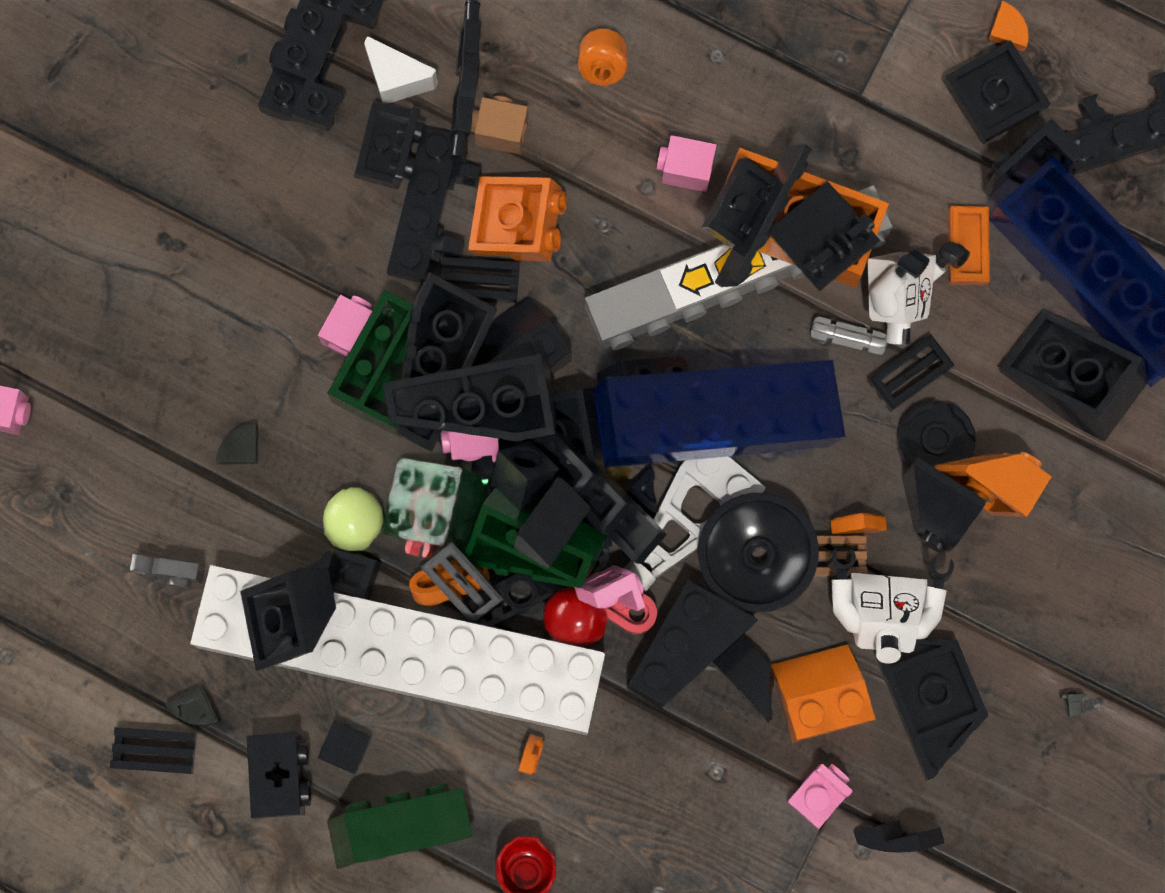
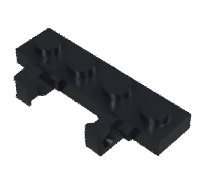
M1165 72L1154 75L1149 81V85L1153 86L1157 93L1155 100L1150 103V108L1117 119H1114L1113 114L1105 116L1104 108L1099 107L1097 104V94L1082 99L1081 103L1078 104V108L1083 120L1077 123L1079 131L1073 134L1079 139L1081 148L1085 153L1071 171L1072 175L1165 146Z
M423 127L387 268L388 276L423 283L431 263L439 264L441 257L462 258L464 241L443 235L444 230L440 227L448 190H454L455 183L478 188L482 172L479 166L450 160L452 146L450 132Z

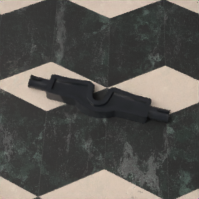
M467 0L464 4V21L459 36L455 75L459 76V82L453 96L450 140H452L450 160L454 162L466 161L467 139L471 132L473 103L478 77V49L481 22L479 21L481 4L475 0Z

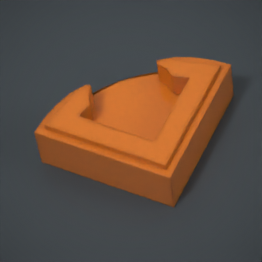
M1002 1L988 40L1000 44L1011 40L1017 50L1024 52L1029 38L1027 24L1016 8Z
M868 513L837 517L831 520L832 534L839 535L887 531L886 517Z
M530 733L518 769L520 773L530 776L535 775L545 742L543 740L544 737Z

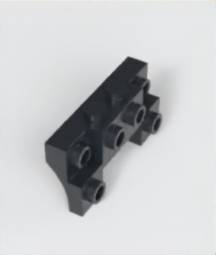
M300 0L296 9L291 8L284 24L285 35L281 43L277 41L274 44L270 53L269 63H271L273 72L258 103L261 113L282 121L300 122L329 132L331 120L339 102L342 103L344 97L342 92L322 84L347 30L346 21L374 29L376 17L383 1L386 0Z

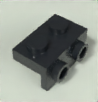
M377 102L372 103L354 178L398 190L403 178L410 180L415 162V157L408 156L411 143L419 144L424 121L418 120L420 108L412 106L411 111H406Z

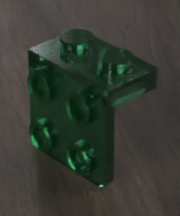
M405 458L401 459L396 467L384 515V523L381 528L383 534L390 537L431 544L441 548L445 546V542L448 539L452 538L465 553L482 504L486 499L488 478L463 468Z

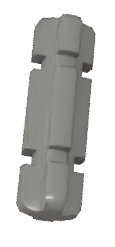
M817 316L812 325L811 337L816 340L826 342L827 338L832 339V344L862 351V348H867V353L879 356L883 355L887 346L886 333L873 330L872 333H868L867 328L840 321L832 324L831 319Z

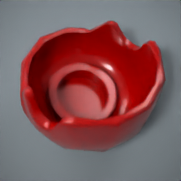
M569 586L558 589L547 600L543 611V621L548 634L555 642L588 648L594 646L604 636L608 619L607 613L601 608L580 601L574 587Z
M517 836L503 846L496 858L495 876L497 883L505 893H548L557 877L555 856L539 838L534 836Z

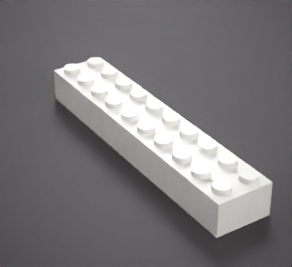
M210 565L190 644L198 649L254 661L240 591L271 578ZM334 593L336 609L313 652L275 665L588 735L605 653Z

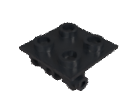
M828 181L770 228V237L819 292L881 242L872 231L875 224L866 214L860 218Z

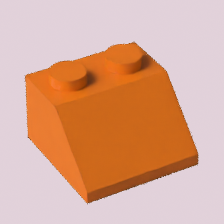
M1003 452V454H985L934 466L937 470L985 499L987 502L983 510L991 516L1027 517L1052 477L1040 468L1042 463L1037 458L1026 452H1021L1020 454H1009Z
M848 644L771 665L792 743L875 720L865 680Z

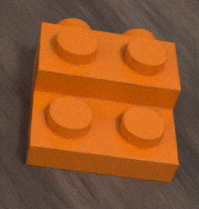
M480 176L468 251L474 255L510 256L515 261L551 262L552 252H557L561 245V233L556 228L558 214H564L567 206L566 194L562 191V187L551 178Z

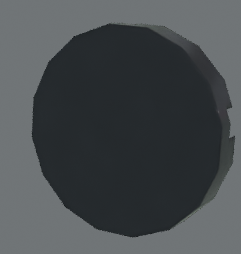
M928 401L914 407L903 418L897 432V450L903 463L908 468L918 457L934 467L937 464L971 458L975 449L976 431L970 418L959 407L950 403Z

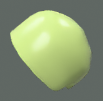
M349 487L336 493L327 503L323 515L324 535L334 547L346 552L360 551L368 548L381 532L382 524L384 523L383 506L374 494L360 487Z

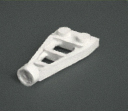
M706 437L680 466L654 518V521L661 529L664 528L668 521L674 520L689 533L688 540L671 553L666 552L658 545L643 562L650 565L651 572L642 564L634 563L632 560L624 568L638 576L644 592L650 588L656 581V578L698 549L701 532L707 520L700 524L693 523L681 511V504L691 487L700 486L718 501L720 506L737 496L747 493H763L766 489L764 485Z

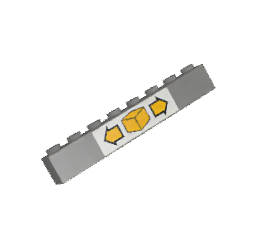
M874 185L858 191L880 200ZM885 213L877 234L881 242L873 247L872 250L886 243L885 239L888 238L892 229L887 213ZM722 244L585 298V310L602 350L608 347H612V350H618L634 342L633 338L646 332H648L649 336L660 334L670 328L669 323L684 318L685 322L696 320L707 313L705 309L720 304L721 308L729 307L741 301L743 294L756 290L757 294H761L777 287L779 280L789 276L796 280L805 277V275L797 266L757 251L751 262L753 265L752 271L743 283L734 287H720L715 283V280L732 250L726 244Z

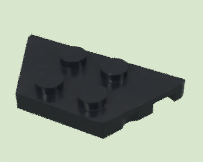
M925 638L916 639L914 651L910 653L901 652V657L897 662L886 664L880 662L877 657L876 660L924 778L927 781L933 779L939 773L938 771L988 717V713L958 641Z

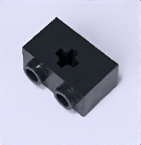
M297 732L246 736L251 819L305 815V806H311L310 782H303L302 765L309 764L307 741H301L300 734ZM278 764H281L282 769L290 773L289 778L283 779L282 787H279L277 781L271 780V773L278 771Z

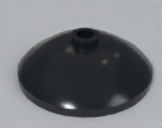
M747 493L725 502L709 517L699 539L698 560L703 578L716 596L742 611L767 613L790 605L807 590L818 567L819 546L810 520L795 504L774 494ZM758 549H763L767 552V559L762 563H757L753 560V553Z

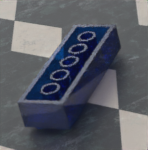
M1053 156L996 207L989 221L1103 339L1144 359L1149 381L1148 385L1152 387L1165 376V270Z
M833 360L610 377L593 389L605 468L824 448L846 437Z

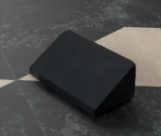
M557 477L519 530L514 549L550 569L589 513L591 507L565 480Z

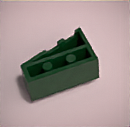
M384 290L327 394L332 403L401 438V436L396 434L397 424L390 423L383 383L402 380L410 312L413 304Z
M496 487L481 507L465 554L476 566L495 569V573L508 576L510 572L531 575L532 580L581 588L597 563L607 535L601 534L596 528L582 522L550 569L514 549L519 530L537 505L520 511Z
M447 783L425 788V796L411 799L410 793L405 792L385 797L386 805L373 808L371 807L370 800L346 805L347 813L327 821L336 868L340 869L353 864L383 859L393 855L473 837L463 789L450 791Z

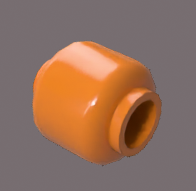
M596 29L583 37L579 44L578 69L581 76L588 83L596 86H610L623 78L627 71L628 47L624 38L610 29Z

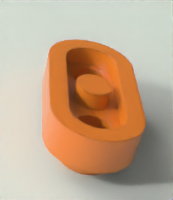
M456 559L451 560L477 591H480L482 589L480 585L464 568H460L461 564ZM441 564L435 566L436 570L460 596L467 594ZM478 567L489 580L488 568ZM423 570L416 573L410 579L409 588L417 604L432 607L449 600Z

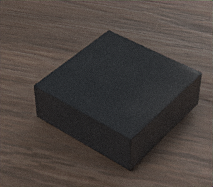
M334 721L318 759L356 775L372 737Z

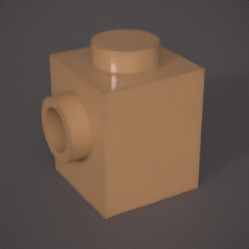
M493 96L492 99L482 97L480 110L473 109L471 132H474L476 146L521 155L529 119L528 106L515 104L512 99L504 96Z

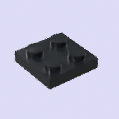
M1011 40L951 72L943 80L982 144L1048 109L1051 104Z

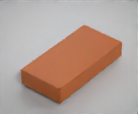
M950 206L948 209V242L962 245L970 252V256L958 269L949 264V284L988 285L990 282L989 207Z

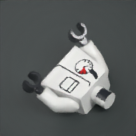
M948 242L940 248L938 258H936V255L922 254L917 250L868 258L869 317L872 321L887 322V343H910L911 323L927 319L929 315L933 282L946 272L945 266L947 263L958 269L967 261L970 252L960 244Z
M851 548L847 550V564L843 565L837 561V552L834 549L827 562L829 568L836 573V579L832 580L833 613L845 629L853 633L855 644L861 649L876 650L877 659L886 664L897 662L901 657V652L910 653L914 651L916 639H925L941 620L947 590H943L944 582L951 578L954 570L952 559L949 562L948 572L944 574L938 573L934 568L937 556L931 560L928 574L932 579V584L929 587L927 586V579L851 573L850 579H848V570L855 563V552Z

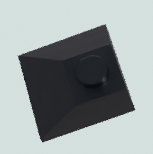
M919 457L902 477L914 531L922 536L920 541L936 552L940 553L943 549L949 553L958 544L987 501Z
M328 568L289 571L240 591L256 671L264 670L313 652L336 609L334 590Z

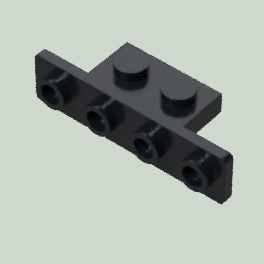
M806 144L788 147L772 176L747 158L737 160L701 227L732 248L715 280V283L720 287L738 286L750 275L753 268L751 262L758 249L762 248L770 238V227L776 215L780 214L787 206L790 198L788 193L791 187L804 174L808 166L806 159L812 149Z

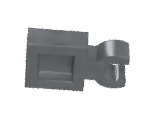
M133 554L130 571H134L136 574L158 576L167 579V586L190 589L191 583H203L205 568L197 563L165 558L157 559Z

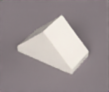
M367 36L364 45L384 105L436 88L438 84L436 69Z

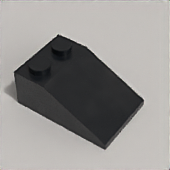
M1046 310L1041 312L999 368L1003 375L1068 423L1104 442L1149 382L1142 357Z

